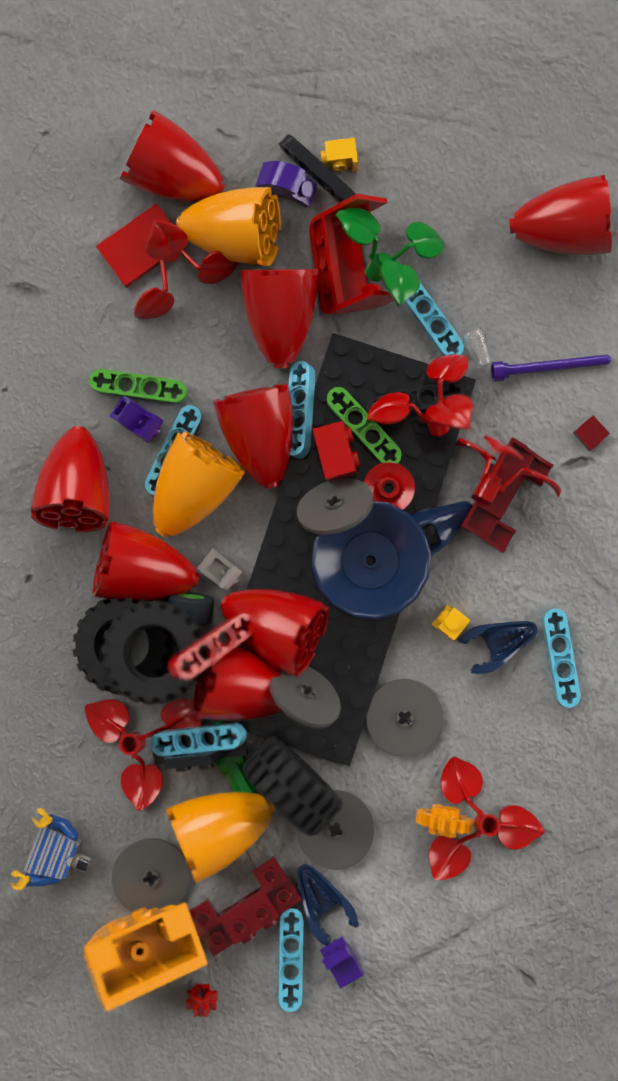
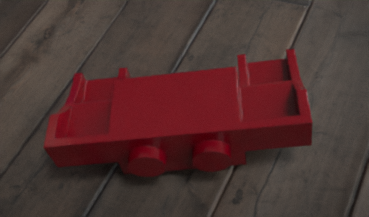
M512 437L507 446L516 450L523 457V460L521 461L513 455L506 453L496 476L503 479L500 483L502 485L523 466L547 476L554 464L543 459L528 446ZM490 463L488 473L492 472L494 464ZM520 475L506 487L503 493L499 491L492 503L473 492L471 499L474 502L460 528L504 553L516 530L500 520L524 479L539 488L542 487L544 481L536 477Z
M275 856L257 868L252 869V873L259 882L260 887L222 910L220 914H218L208 898L189 910L198 937H202L213 957L233 944L249 942L256 936L255 932L263 927L265 930L271 928L278 922L277 918L280 917L281 913L302 900L301 894Z

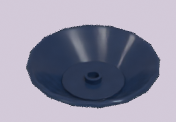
M374 501L372 510L359 524L335 534H318L314 541L312 569L317 586L334 607L352 617L378 620L400 613L419 597L429 578L431 552L425 532L408 512L389 502ZM373 556L375 558V564L371 566L366 563V557Z

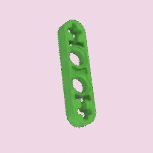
M97 369L89 377L90 386L100 394L125 396L127 398L168 404H181L187 398L185 385L181 381L105 369ZM101 375H104L105 380L113 382V376H115V390H111L112 385L106 383L99 387L95 380L100 379ZM125 378L131 379L133 382L132 389L127 392L121 391L119 388L120 382ZM149 382H154L158 386V390L154 395H147L144 392V387ZM162 384H166L165 388L167 390H174L175 386H178L182 395L178 394L177 398H173L171 393L164 392L165 397H161L163 392Z
M341 387L331 389L327 395V405L333 413L344 422L346 427H351L352 433L380 464L393 462L390 459L388 461L384 460L386 454L382 449L378 453L374 450L380 447L383 441L386 440L388 444H385L384 447L389 452L392 450L396 452L394 463L398 464L402 454L395 442L375 421L367 420L368 413L347 390ZM334 394L337 396L342 394L344 396L343 403L347 407L349 403L353 405L346 410L344 415L340 413L344 408L339 403L335 405L332 403L334 401ZM356 411L362 415L363 420L360 424L353 425L348 421V415L351 412ZM369 430H375L379 433L380 440L377 443L371 444L366 441L365 434Z

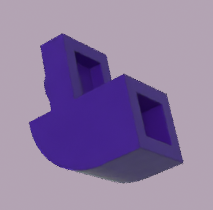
M282 161L263 162L255 186L271 187L272 195H277V197L287 196L303 207H310L318 183L305 176V170Z
M122 396L109 415L114 421L147 443L159 434L161 425L164 422L161 418L146 411L136 402L125 396Z
M344 937L320 949L324 957L322 962L327 970L330 969L340 989L365 975Z

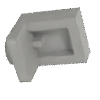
M213 548L197 567L199 571L225 591H228L229 588L237 584L242 573L240 569Z

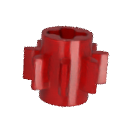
M196 983L192 991L187 990L186 1009H193L194 1017L205 1016L207 1018L211 1010H217V990L211 991L209 983Z

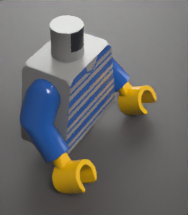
M43 808L37 809L43 818L40 820L32 818L39 831L24 868V872L27 874L24 876L17 870L11 873L13 877H20L17 883H9L14 889L21 890L25 886L41 887L60 883L70 875L72 868L87 872L91 858L78 853L82 840L78 838V832L68 819L53 814L48 815Z

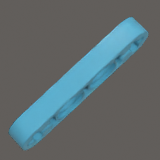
M420 283L419 290L415 295L417 296L419 293L422 295L418 296L413 302L410 301L413 296L408 298L404 302L442 356L455 354L453 351L449 353L446 351L448 344L445 340L442 343L439 342L448 333L451 336L447 340L451 345H458L456 354L461 355L464 350L463 341ZM421 301L427 302L430 306V311L426 314H421L416 309V305ZM433 322H441L444 325V332L441 334L433 333L430 327Z
M298 361L293 364L289 374V391L293 413V440L290 455L296 459L307 456L311 448L315 370L305 361ZM305 392L306 397L304 401L297 404L296 398L298 394ZM299 416H303L304 423L302 426L295 428V420ZM300 442L301 446L297 447V449L295 450L294 446H297Z
M188 405L180 410L146 478L145 488L152 496H154L155 491H153L151 482L158 479L159 473L155 472L157 469H161V461L172 445L174 435L178 432H187L183 428H178L179 424L184 427L187 422L184 415L186 413L191 414L192 411L195 412L194 416L197 420L190 421L188 429L192 430L191 434L196 435L201 425L202 414L195 406Z
M549 609L542 616V625L555 698L561 706L572 708L579 703L581 694L568 620L562 610ZM552 613L561 618V621L557 622V630L563 629L564 634L550 636V631H555L554 624L548 622V618L552 617ZM556 638H562L566 643L565 649L560 653L555 652L552 647V643ZM561 663H566L570 667V673L565 678H561L557 674V667ZM572 680V685L567 684L568 691L574 693V697L570 698L569 703L567 700L562 699V695L566 693L564 685L559 686V681L568 682Z
M237 722L164 730L151 738L150 747L158 756L233 749L245 741L246 731ZM206 731L214 735L215 741L213 745L205 741L204 734ZM232 732L237 735V738L226 737L223 739V735ZM183 734L190 737V747L182 744L181 737ZM160 740L163 742L173 740V744L165 747V745L160 744Z
M297 906L290 907L281 913L279 1004L287 1012L298 1010L302 1004L303 913ZM293 912L295 917L299 918V920L294 922V932L284 933L283 930L289 931V920H285L284 917H289V913ZM289 938H293L299 943L298 949L294 952H289L284 947V942ZM286 966H296L299 971L298 975L295 978L286 977L283 972ZM288 985H293V996L298 998L294 999L293 1004H288V1000L283 999V997L288 996Z

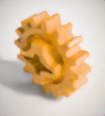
M433 804L432 809H417L415 820L417 824L429 827V833L449 838H456V833H472L474 821L466 815H460L459 808L440 804Z

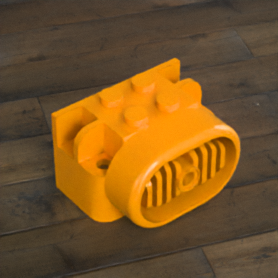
M186 902L179 905H167L160 909L157 907L149 910L146 907L137 909L128 916L112 920L102 926L84 946V958L87 963L86 967L99 1004L106 1011L208 964Z

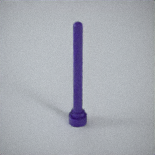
M598 355L508 365V363H503V361L491 362V377L493 382H499L509 378V375L608 365L612 359L610 355Z

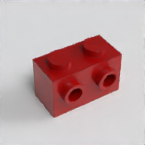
M340 421L314 428L313 433L325 479L330 482L358 474L356 467L361 465L357 451L352 452L350 442L354 441L351 427H346L344 422Z

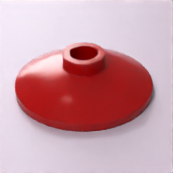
M394 462L376 465L368 472L364 483L372 491L374 501L389 502L402 510L410 504L414 496L415 484L412 475L405 467ZM386 483L393 485L394 489L391 493L384 491Z

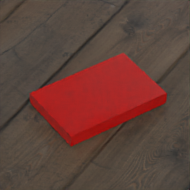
M157 203L96 246L125 288L160 264L159 259L149 257L145 249L154 220L171 223Z

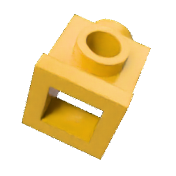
M355 138L325 141V150L320 151L321 162L325 166L336 172L344 171L348 167H352V172L357 171L358 159Z
M446 605L431 625L448 639L454 641L470 620L455 607L451 608L449 605Z

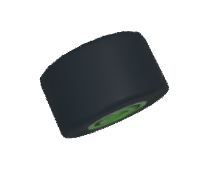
M192 592L170 595L168 597L169 604L185 610L186 613L197 621L198 626H206L212 623L215 601L213 597Z

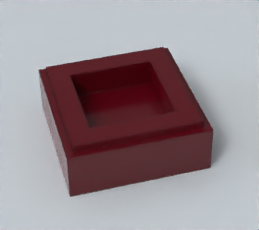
M594 415L573 432L589 451L610 434Z

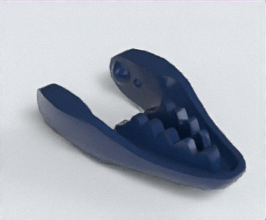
M462 501L429 508L411 515L420 527L431 523L435 529L439 541L429 545L431 556L447 546L462 529L460 526L472 507L470 502Z
M530 621L485 624L468 630L458 638L459 643L467 644L470 639H475L477 636H481L486 641L490 650L489 661L483 662L481 665L474 664L472 669H470L472 674H485L493 672L504 665L536 636L538 628L535 623Z
M308 864L301 865L297 869V880L308 925L315 938L327 946L331 943V936L326 934L321 926V916L336 906H342L346 913L345 915L349 918V925L357 928L359 927L357 914L351 903L320 872Z

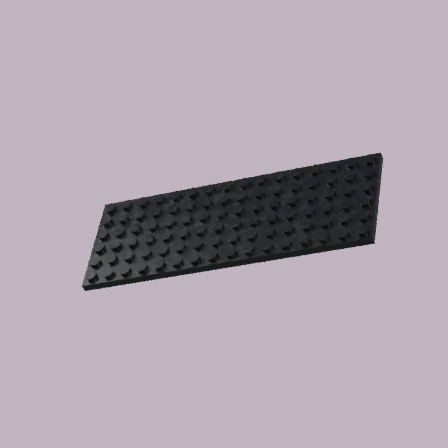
M332 334L314 389L310 452L301 459L291 456L246 590L271 589L292 592L322 602L324 606L329 607L328 624L324 636H320L319 642L313 651L315 656L309 667L323 675L334 687L340 700V714L333 724L324 728L303 725L289 717L284 711L263 718L221 721L222 723L237 722L247 732L265 738L277 737L288 746L348 766L351 765L400 613L378 620L356 618L339 610L329 602L318 588L312 569L313 546L318 534L309 532L302 527L297 517V507L307 492L327 482L313 429L341 421L327 405L329 391L335 387L344 388L366 411L368 401L375 396L438 383V380H431L427 375L426 370L429 364L339 334ZM463 376L458 381L464 387V396L471 398L476 379ZM449 386V390L444 392L443 396L456 395L459 391ZM424 391L420 395L421 401L426 405L432 404L435 400L433 393L430 391ZM334 394V401L332 403L334 405L339 403L344 408L340 413L344 415L346 410L353 405L349 403L347 407L343 403L344 396L342 394L340 396ZM354 411L348 415V421L353 425H358L363 420L359 412ZM416 413L409 414L403 421L395 424L376 422L400 448L402 456L398 464L405 467L414 480V496L410 504L403 510L412 515L421 510L435 508L460 429L450 427L446 434L433 436L430 434L427 422L422 423ZM369 430L365 434V439L367 442L375 444L380 440V435L375 430ZM353 434L354 441L350 442L352 452L357 451L361 466L356 467L358 474L344 478L357 479L364 482L368 472L380 463ZM384 440L381 446L374 450L378 453L382 449L386 454L384 460L388 461L390 459L394 462L396 460L394 458L396 452L394 450L391 452L387 451L384 445L388 443ZM299 442V444L295 446L294 449L296 450L297 447L301 446V443ZM391 483L384 485L386 493L393 491L394 487ZM427 524V525L421 527V528L423 529V531L425 532V535H426V532H427V529H428L429 524ZM373 556L366 557V563L370 566L374 565L375 558ZM243 642L237 645L250 650Z

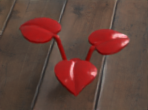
M155 219L145 249L149 257L159 259L163 288L160 290L154 287L141 295L134 308L135 318H158L168 313L173 307L174 297L171 293H167L168 282L165 261L174 262L181 254L195 269L200 270L198 279L205 284H215L223 281L233 273L238 262L228 260L222 252L217 250L208 254L203 259L202 265L197 264L183 250L188 243L186 232L174 224Z
M464 354L445 355L434 359L428 365L426 370L428 377L431 380H438V404L430 406L426 410L425 415L414 403H409L410 398L408 394L395 392L378 399L370 408L367 420L381 424H395L403 421L409 415L410 409H412L420 417L422 423L427 422L430 434L433 436L446 434L450 427L469 430L473 411L471 399L464 395H451L443 401L442 387L444 381L453 383L465 375L468 369L467 356Z
M488 435L483 437L490 444L494 453H500L498 460L490 452L472 441L459 438L456 441L455 446L472 448L478 451L485 459L486 463L480 478L481 481L474 494L492 503L498 492L503 493L506 487L520 475L539 478L555 491L557 497L560 496L561 488L556 482L524 466L501 485L500 483L503 479L496 476V473L506 453L513 455L521 461L523 457L513 448L501 444L497 439ZM491 459L497 460L492 472L488 473Z
M106 699L85 705L86 718L93 733L100 740L107 743H114L121 737L119 741L120 750L126 755H131L132 759H136L140 763V765L131 764L125 768L121 775V787L137 811L145 809L158 797L163 786V775L157 765L149 764L145 766V761L138 753L145 748V740L161 731L201 726L202 719L195 716L193 712V700L175 699L167 703L160 713L161 719L166 725L143 735L139 732L127 734V730L124 727L129 723L130 715L127 707L121 701Z
M455 756L451 757L445 764L440 781L442 793L453 804H459L465 799L466 803L477 813L474 819L476 831L460 838L458 841L456 838L442 835L433 840L429 847L428 858L431 874L435 880L453 878L468 867L471 861V851L468 847L462 845L468 840L476 837L479 838L481 835L491 837L497 834L499 841L505 847L518 850L528 846L532 841L545 833L537 818L525 808L517 805H509L502 808L499 813L500 822L494 815L483 813L469 798L478 795L482 789L483 778L480 771L471 763Z

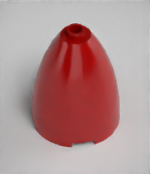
M152 110L149 116L152 123L151 125L146 123L126 164L130 169L128 173L123 171L119 180L150 194L180 201L198 202L204 198L222 193L225 188V184L222 183L223 176L208 153L180 126L159 112Z
M605 175L583 178L552 188L538 195L514 212V218L509 219L510 234H515L516 239L528 245L555 253L570 255L611 253L612 232H609L611 229V204L608 180L605 179Z
M318 269L241 270L242 294L247 319L260 351L268 363H273V368H288V363L294 362L306 340L315 309Z
M288 383L276 384L271 388H256L224 396L225 400H213L223 435L239 464L258 485H264L265 489L279 486V481L283 480L289 464L293 440V413Z
M74 426L72 429L67 430L56 442L42 466L33 493L31 518L38 524L55 530L58 529L59 525L64 528H76V532H92L105 528L109 520L110 490L107 470L103 456L92 434L85 427Z
M109 522L102 540V545L104 546L101 548L99 561L96 564L92 587L93 597L108 600L118 599L119 601H125V598H132L134 602H139L141 599L155 601L167 599L170 595L187 593L192 587L196 588L199 573L196 572V567L178 550L143 530L118 522Z
M248 589L236 591L226 595L220 605L225 620L238 614L250 615L251 621H242L238 628L232 630L234 632L241 631L243 627L251 625L253 634L244 640L243 643L275 668L297 677L306 670L314 658L315 652L313 651L319 642L320 636H324L329 619V607L324 606L322 602L280 590Z
M219 641V644L224 647L226 642ZM240 646L234 647L202 670V675L194 687L193 712L195 716L201 719L242 721L263 718L283 711L275 702L270 691L271 678L280 675L279 669L269 664L253 651Z

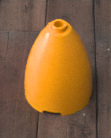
M271 187L234 189L212 195L194 203L177 217L176 226L186 232L190 243L205 252L211 253L218 250L228 260L233 262L270 266L278 252V247L274 246V243L277 240V230H281L280 205L277 195L271 194Z
M178 432L166 454L156 483L153 501V524L156 526V532L164 537H169V535L176 536L200 523L230 495L244 475V469L229 455L225 457L224 454L213 448L211 443L191 433L183 432L180 434Z
M250 792L215 793L189 799L166 808L167 815L189 869L195 868V870L191 871L195 883L212 876L230 865L244 854L264 833L273 819L272 813L275 812L274 806L264 796Z

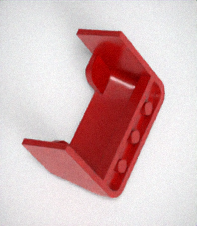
M355 194L312 218L309 225V235L314 268L318 269L317 289L323 313L337 315L372 310L394 301L389 291H382L378 284H367L362 247L349 238L340 220L335 216L337 212L346 208H360L371 213V211L387 204V198Z

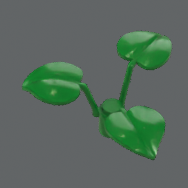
M346 208L340 210L335 215L340 220L346 234L355 243L369 245L373 241L372 251L368 256L371 261L365 268V274L374 282H379L383 279L387 290L397 306H400L419 290L420 280L410 266L400 265L399 261H394L411 247H414L418 256L425 259L437 257L444 249L443 239L440 238V235L432 227L423 222H413L406 229V236L411 241L404 246L392 258L385 252L376 254L379 241L376 235L381 231V226L371 213L360 208Z

